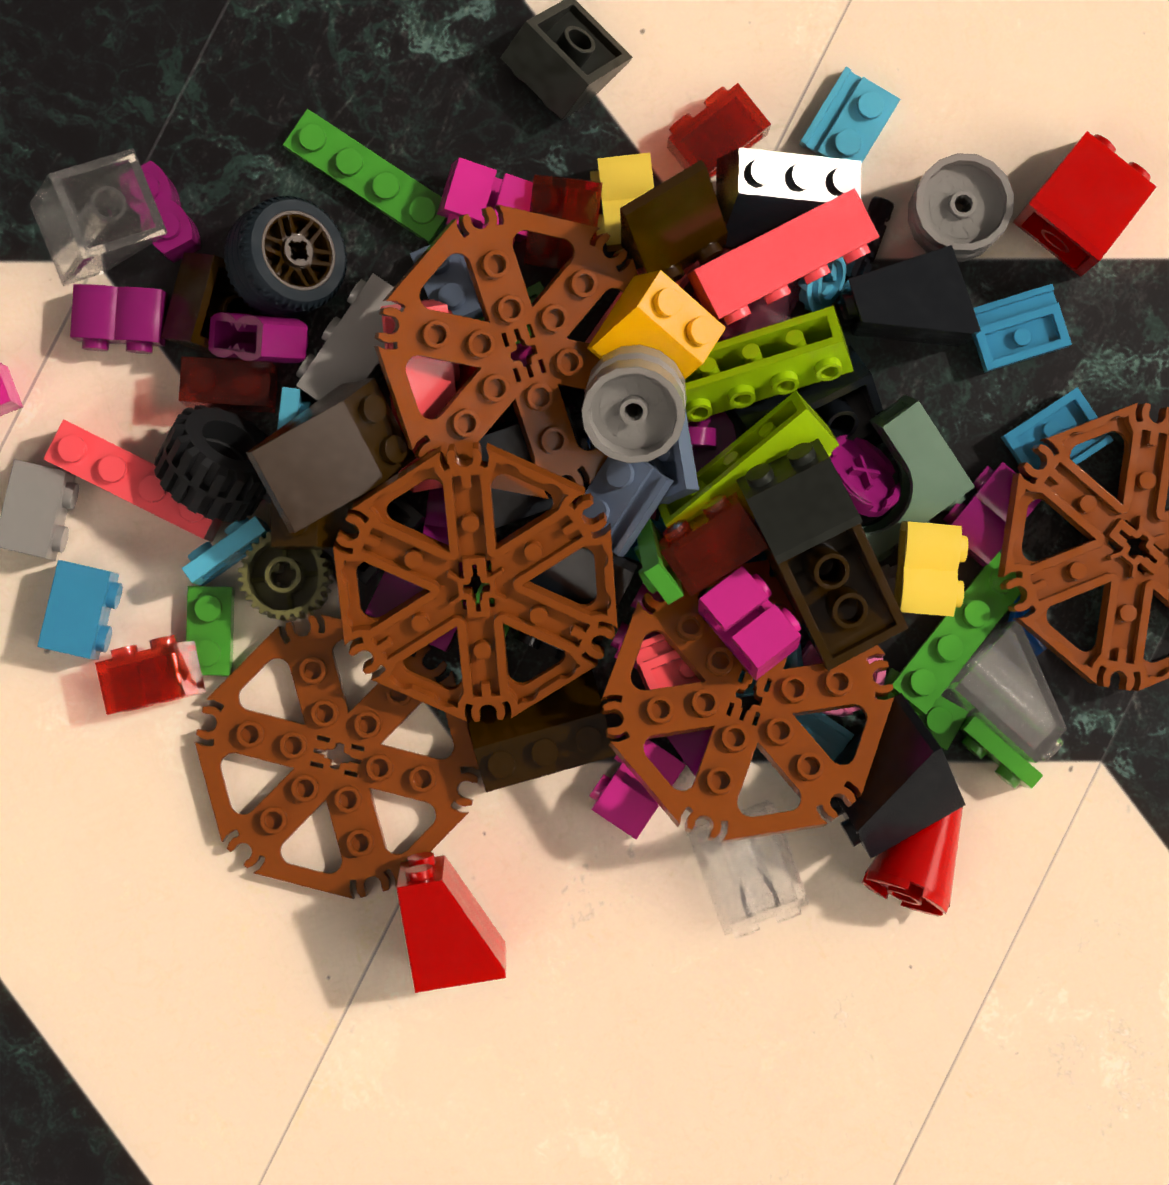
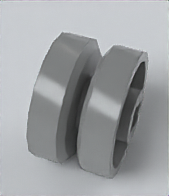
M957 153L938 160L924 173L908 203V224L914 240L926 253L952 245L958 262H964L981 256L1005 232L1013 215L1014 193L1008 177L993 161L977 154ZM955 203L963 205L962 212L956 209Z
M643 345L621 346L603 355L590 372L582 405L584 430L592 444L609 458L626 463L649 462L667 453L679 439L685 421L686 386L685 379L677 364L660 350Z

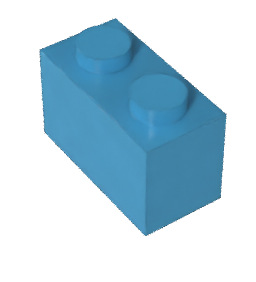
M58 560L37 647L99 660L100 653L107 652L112 637V627L107 626L111 608L117 609L122 595L123 585L118 583L119 573Z

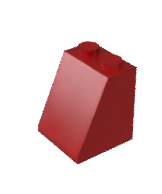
M1088 131L1079 139L1013 221L1015 225L1080 277L1103 258L1157 187L1149 181L1151 177L1143 167L1134 162H1129L1128 164L1115 154L1116 148L1108 139L1098 134L1093 136Z
M422 852L409 856L406 862H401L396 888L415 993L506 978L505 941L445 855L434 857L432 852Z

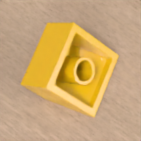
M657 270L632 278L587 349L601 359L603 355L621 346L643 345L654 348L672 359L677 364L684 379H686L703 365L726 327L662 270Z

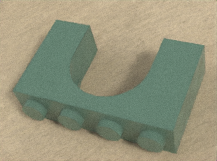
M908 395L902 396L869 420L896 461L901 487L899 501L875 521L861 525L878 562L886 559L894 551L893 546L899 542L902 521L930 523L929 520L941 511H950L956 503L961 504L966 499L965 494L975 487L919 400Z

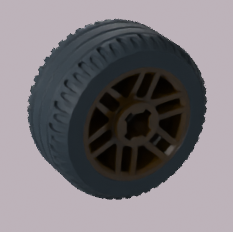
M296 196L269 198L241 215L233 224L226 238L224 246V256L226 258L224 263L226 264L225 269L228 271L227 276L230 278V283L235 287L233 289L238 292V296L243 298V302L262 315L292 319L302 317L328 303L341 288L347 270L346 246L343 244L344 239L341 238V232L338 231L337 225H334L333 219H330L329 215L324 213L322 208L319 209L318 205Z

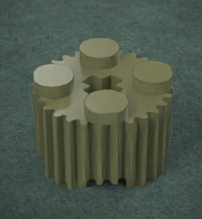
M271 532L266 533V538L259 537V544L254 542L251 544L253 550H246L245 553L248 557L241 560L243 567L238 568V572L242 573V576L238 578V582L243 583L240 591L248 594L245 599L253 602L252 608L259 609L260 614L281 621H296L297 618L305 619L306 614L313 615L314 610L322 608L328 600V593L332 591L328 588V585L334 582V580L329 579V576L334 574V572L328 568L332 563L326 559L328 554L325 551L278 550L271 547ZM290 564V570L296 571V579L291 580V586L285 588V583L277 582L276 578L277 574L284 572V565Z

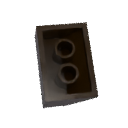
M592 669L511 718V708L508 701L505 702L506 708L503 720L497 719V711L494 706L484 705L481 707L480 721L474 722L471 716L472 705L466 704L465 706L468 713L467 722L486 792L616 756V753L609 746L612 739L606 737L605 732L609 727L605 714H602L601 711L602 703Z

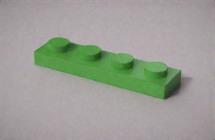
M309 109L305 111L283 144L286 150L430 245L447 221L446 217L437 215L441 196Z
M1000 552L988 565L979 571L964 590L963 604L961 608L955 607L954 617L944 616L891 683L893 684L891 692L896 696L902 693L914 711L921 716L928 713L1007 612L1008 606L1013 604L1021 594L1017 587L1001 590L1000 584L1006 579L1016 578V572H1011L1005 577H998Z

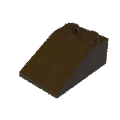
M702 160L620 208L621 246L628 252L627 256L629 259L633 258L639 275L662 270L676 283L685 275L683 271L685 268L699 261L700 265H704L716 259L724 251L722 246L726 245L728 231L707 167Z
M375 378L339 385L246 452L289 533L298 532L386 482L416 459L413 451L408 448L405 436Z
M861 524L780 564L777 563L766 539L759 540L781 588L828 671L908 629Z

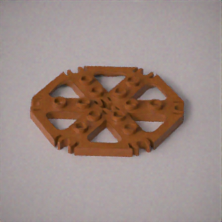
M503 205L494 206L498 212L499 225H497L496 212L491 206L481 209L485 220L484 226L481 229L473 226L469 214L459 216V225L465 234L464 236H462L457 227V219L451 220L383 300L392 301L402 307L400 310L393 307L380 309V315L389 316L394 320V331L391 334L375 333V339L383 343L393 342L394 349H384L379 346H374L408 448L413 450L416 443L425 437L426 441L421 443L415 451V456L418 459L426 456L430 450L441 446L440 454L443 463L447 464L449 444H455L457 457L464 461L470 460L473 457V442H479L512 403L532 463L559 476L567 475L570 481L583 486L582 476L577 471L580 468L584 475V483L590 484L608 456L596 447L591 450H583L578 446L558 385L586 390L590 372L600 359L587 349L590 343L567 339V337L608 289L615 288L622 293L625 291L632 278L638 275L633 258L627 259L624 266L617 270L616 266L622 264L628 252L625 249H620L614 253L613 257H606L603 253V246L611 237L608 233L596 236L590 245L589 242L593 234L600 229L599 227ZM520 231H529L564 239L570 243L573 250L571 258L532 304L513 249V239ZM461 254L464 256L485 321L431 310L422 304L420 300L422 287L450 255ZM528 324H529V327H530V330H531V333H532L531 336H530L529 331H528V328H527V325H528ZM517 340H520L522 346H530L532 348V354L526 357V367L523 366L520 360L513 361L511 358V353L517 350ZM421 356L477 368L434 419H427L421 415L406 374V365L412 357ZM538 360L541 361V364H542V367H543V370H544L543 373H542V371H541V368H540V365H539ZM509 474L498 475L491 484L493 489L549 499L544 490Z
M1133 403L1040 439L1047 446L1038 444L1031 448L1039 456L1040 466L1038 469H1035L1027 462L1020 463L1017 467L1020 473L1013 474L998 577H1005L1011 572H1016V578L1006 579L1000 584L1001 590H1008L1014 587L1020 590V600L1015 604L1009 605V611L1022 612L1029 609L1023 616L1013 618L1089 684L1109 687L1111 675L1117 672L1120 677L1119 690L1140 691L1169 679V656L1155 662H1148L1143 658L1152 595L1169 608V508L1165 509L1169 486V407L1159 409L1158 420L1155 423L1149 416L1151 408L1149 403ZM1108 432H1116L1122 436L1124 440V453L1117 499L1070 459L1071 450L1076 445ZM1022 475H1023L1024 477H1026V478H1029V479H1030V482L1027 481V480H1025V479L1022 477ZM1036 499L1043 500L1089 540L1041 560L1029 561L1022 553V542L1029 504ZM1124 537L1128 539L1140 538L1141 542L1138 547L1143 551L1142 554L1145 557L1141 555L1129 556L1128 552L1131 547ZM1109 542L1112 546H1114V547L1116 548V550H1114V549H1113L1110 545H1108L1107 543ZM1104 585L1096 642L1092 649L1084 652L1075 647L1048 623L1047 610L1052 605Z
M473 442V457L466 461L457 457L455 444H449L446 455L447 464L443 463L440 446L353 502L352 509L348 510L345 520L356 525L359 531L350 534L339 529L333 545L344 645L353 640L349 649L351 656L356 655L360 651H368L373 655L371 659L364 662L363 672L365 674L372 673L371 680L464 721H467L468 715L465 706L470 704L472 705L471 716L474 722L480 721L481 707L484 705L494 706L497 711V719L503 720L506 701L510 704L511 718L593 669L598 665V659L604 657V647L594 643L593 638L602 635L613 640L615 636V628L613 626L618 629L611 523L604 528L607 523V516L604 512L594 518H588L583 515V511L594 504L591 493L585 494V487L490 443H487L486 447L489 456L488 461H482L483 453L479 442ZM501 474H509L551 495L553 504L548 511L501 541L496 542L491 487L494 478ZM426 479L439 481L444 489L449 545L392 520L387 513L388 504ZM583 547L589 549L594 555L597 595L590 603L579 604L530 582L539 574ZM491 560V570H487V561ZM366 562L424 589L384 615L376 618L369 617L361 609L357 568L361 563ZM459 562L463 564V572H460ZM473 565H477V576H480L481 582L489 583V585L483 586L482 593H480V604L478 605L473 588L464 586L471 582V576H473L474 571ZM490 598H494L493 604L490 603ZM504 624L564 650L565 655L563 659L529 681L517 682L513 680L508 673ZM457 627L462 681L458 685L453 687L444 686L405 667L404 659Z
M768 560L681 572L679 576L684 596L669 605L666 601L658 602L654 600L652 595L647 592L643 596L642 602L644 607L653 615L644 610L638 601L601 701L606 699L621 700L620 702H608L601 709L602 714L615 713L622 720L620 726L607 728L605 732L606 737L616 739L625 735L627 738L619 742L610 741L609 746L677 827L680 825L681 816L685 810L691 813L685 822L686 832L690 833L693 830L697 819L707 820L711 826L707 839L713 841L720 834L721 824L726 826L725 836L721 843L824 827L828 823L821 818L817 808H819L821 815L826 820L832 822L839 816L831 807L830 801L832 797L841 798L848 807L856 801L853 792L844 787V785L851 788L857 798L862 795L894 697L887 700L875 698L884 697L893 690V684L879 685L873 679V673L885 671L889 667L888 661L877 660L869 664V659L882 658L885 655L878 645L829 671L823 663L784 669L786 657L756 680L753 688L755 691L754 699L760 701V704H753L745 712L743 719L739 720L743 708H741L742 700L736 697V693L743 694L752 684L753 677L699 614L698 596L702 590L715 587L743 566L751 576L756 573L766 582L772 593L768 600L780 610L783 608L788 609L800 623L775 574H773L774 577H770V564ZM651 632L662 634L668 644L679 654L681 659L701 682L652 690L636 688L631 681V672L644 637ZM741 671H743L744 675L742 681L739 682L738 679L740 677ZM767 681H770L771 683L768 688V691L765 692V685ZM732 707L730 715H726L728 708ZM851 707L862 709L866 716V722L852 762L846 765L835 763L795 716ZM755 716L758 717L756 726L752 725ZM712 729L693 785L688 790L680 791L673 788L645 755L644 744L647 739ZM756 747L800 797V803L796 809L755 817L746 816L739 810L737 804L738 797Z
M321 614L325 623V632L320 633V622L316 616L312 615L308 617L311 629L306 636H299L294 623L287 622L285 630L291 641L286 643L282 636L281 626H278L206 699L215 700L224 707L222 710L214 706L203 707L202 712L213 715L216 718L217 725L213 731L197 729L196 735L206 740L214 739V745H204L200 742H195L221 841L224 842L230 833L237 830L239 836L234 837L229 842L227 849L232 852L241 843L248 844L252 849L251 857L243 864L246 868L255 865L263 856L265 861L260 869L254 872L255 874L351 899L355 898L351 888V880H356L355 887L357 893L363 898L368 895L365 886L367 878H378L383 892L388 891L391 881L385 871L389 869L395 878V886L397 887L401 862H406L407 858L413 854L431 852L469 813L459 811L451 805L453 802H456L461 806H472L473 799L461 796L459 785L463 781L478 783L479 777L470 772L462 773L461 767H473L479 770L467 721L446 712L454 743L453 752L448 758L438 759L382 744L422 702L377 683L350 711L333 652L335 645L339 641L344 640L342 619ZM429 645L418 650L415 657L409 656L403 660L408 670L437 682L435 677L442 675L448 666L445 661H442L435 669L430 670L425 667L424 657L432 649ZM277 658L283 659L290 667L305 724L245 709L240 703L241 690L268 662ZM453 670L439 684L447 687L456 686L457 683ZM318 735L330 738V741L317 739ZM338 743L345 745L344 753L350 755L351 758L361 760V763L343 762L339 765V769H335L332 767V759L326 757L325 754L315 752V750H333L337 747ZM353 744L365 747L364 751L353 748ZM237 753L294 768L250 813L240 814L232 808L221 768L222 761L228 754ZM311 761L323 764V768L311 765ZM346 771L355 772L358 775L357 777L347 775ZM371 788L427 802L435 809L436 819L434 823L406 852L394 854L387 849ZM325 801L327 802L342 857L340 868L333 873H325L290 864L284 860L281 854L282 845Z

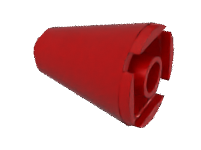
M963 807L878 854L865 871L862 884L885 899L890 894L901 900V906L934 916L946 914L951 903Z

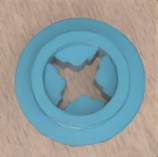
M843 257L828 264L831 271L828 275L808 285L803 277L798 281V285L801 287L799 301L804 303L805 310L814 312L830 307L838 298L846 278V263Z

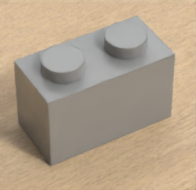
M14 459L0 516V548L56 561L57 553L64 551L68 540L69 529L64 526L67 511L75 507L78 498L79 485L74 483L76 475L64 470Z

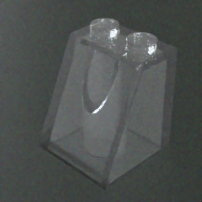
M134 149L49 173L30 202L31 209L63 286L103 274L167 234Z
M1017 621L1000 623L978 647L944 692L958 705L969 711V715L976 716L1026 761L1037 763L1042 758L1046 762L1063 745L1064 741L1059 737L1067 730V727L1023 627Z
M769 800L740 810L749 817L778 813L775 804ZM709 822L694 827L690 833L685 831L724 935L733 933L735 939L748 936L760 930L758 923L775 917L777 923L788 921L802 914L800 907L809 904L785 833L721 843L725 836V824H721L720 834L713 841L707 840L711 830Z

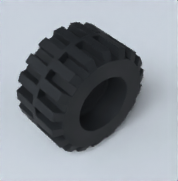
M204 405L195 406L194 409L188 407L177 416L155 458V475L161 480L160 485L163 489L172 494L171 498L177 503H182L195 514L197 512L204 515L205 518L212 520L217 518L223 522H232L233 519L237 521L245 520L247 516H252L263 499L262 497L267 492L246 452L268 436L262 430L256 428L255 424L234 412H228L214 406L208 408Z

